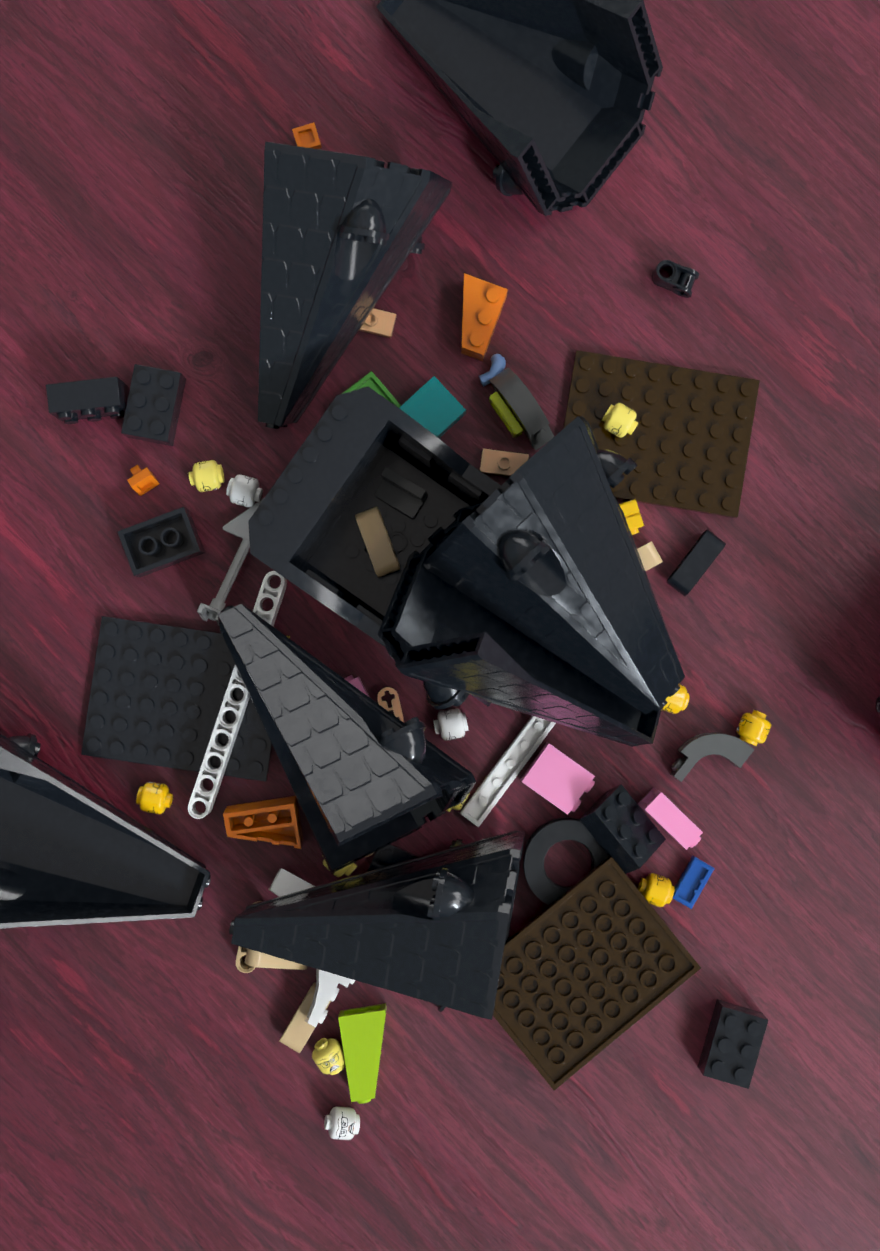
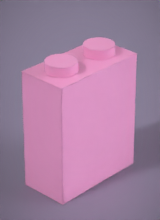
M546 742L520 779L521 782L567 815L570 811H576L581 804L579 798L584 791L588 793L595 784V781H593L595 776L548 742Z
M654 787L638 803L653 820L686 850L689 847L693 848L701 840L700 835L703 832L662 792Z

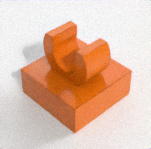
M314 122L292 129L298 147L322 148Z
M137 464L130 469L133 476L127 481L139 496L160 484L148 468L141 470Z

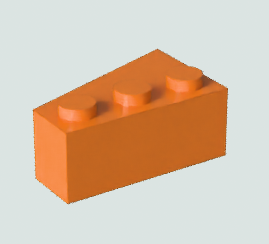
M465 273L463 281L461 354L483 361L504 306L508 289Z
M296 796L226 807L223 817L227 837L256 842L259 840L271 842L274 845L283 844L302 849L304 839Z

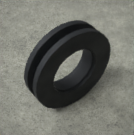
M557 818L544 823L534 831L525 846L523 870L526 880L533 893L548 905H551L571 888L570 886H560L552 882L546 875L544 859L548 850L555 843L563 840H575L583 844L589 850L591 856V869L589 873L609 857L577 818Z

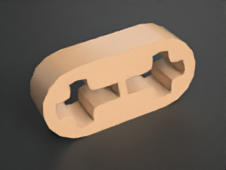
M392 687L381 689L378 693V704L387 711L393 710L394 716L399 717L404 722L397 691ZM385 691L395 695V698L391 700L392 707L388 708L387 701H382Z

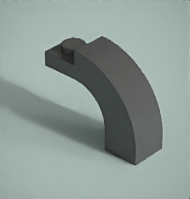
M506 368L489 380L494 391L498 392L519 422L535 450L554 438L548 425L550 423L525 384L510 368Z
M716 732L699 734L685 741L677 749L684 757L682 759L678 758L671 766L673 771L670 775L682 782L701 758L713 754L721 755L734 766L741 768L755 749L741 739L731 735Z

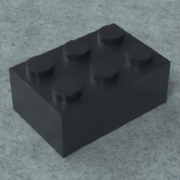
M134 365L121 431L123 435L127 438L173 446L186 378L182 373Z
M118 377L46 385L49 413L58 420L64 421V424H76L80 419L94 422L102 420L101 417L110 416L111 419H121L125 416L129 387Z
M185 507L117 531L133 576L136 577L146 576L205 553L190 510Z
M622 784L606 791L579 819L625 874L641 868L666 840Z
M717 999L697 1066L702 1075L749 1089L768 1024V1019L762 1012Z

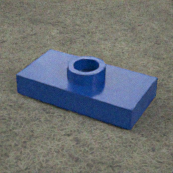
M692 856L675 886L673 899L692 909L715 868Z

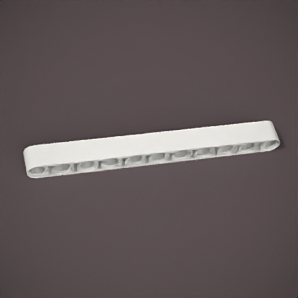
M276 571L268 572L265 575L253 609L255 614L272 626H274L287 587V579ZM273 576L281 578V585L276 589L270 586V579ZM267 598H271L274 603L270 611H265L262 607L263 601ZM236 665L234 666L188 804V812L195 819L204 818L213 809L250 698ZM235 688L242 689L244 693L240 701L233 698L232 694ZM228 710H232L236 714L234 723H229L225 719V714ZM220 733H225L228 736L229 741L226 746L218 742V735ZM213 755L218 756L221 760L219 768L213 767L210 763ZM205 778L212 780L214 784L212 790H206L203 787V780ZM197 801L204 802L206 806L204 813L196 810L195 804Z

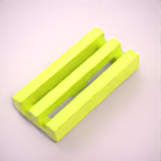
M496 391L490 395L489 403L513 438L521 435L523 432L522 427Z

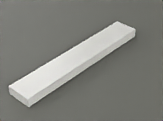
M531 716L463 807L460 814L479 827L556 723Z

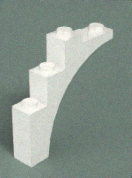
M281 868L268 890L280 897L315 886ZM316 969L314 997L305 1021L314 1027L318 1023L322 1024L328 1013L325 1009L329 1001L333 1002L339 992L338 984L340 983L348 987L349 983L353 984L355 980Z

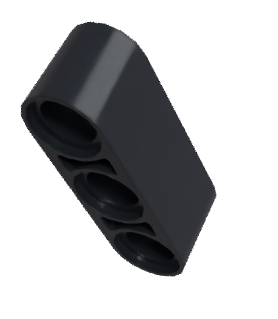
M707 529L676 567L666 583L685 597L717 558L726 543Z

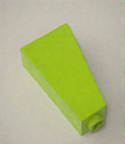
M386 1004L341 1010L339 1012L338 1020L351 1102L357 1101L359 1104H363L375 1098L387 1009Z

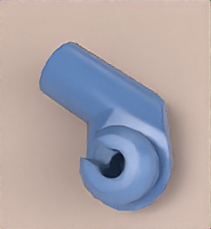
M494 354L491 357L490 371L479 376L483 387L490 384V379L504 371L506 360L500 354Z

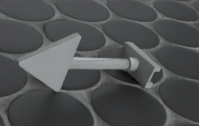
M263 499L223 526L224 531L243 540L216 598L212 599L210 606L201 603L197 610L202 620L206 622L210 619L216 621L219 626L218 614L221 613L226 605L225 600L250 549L248 521Z

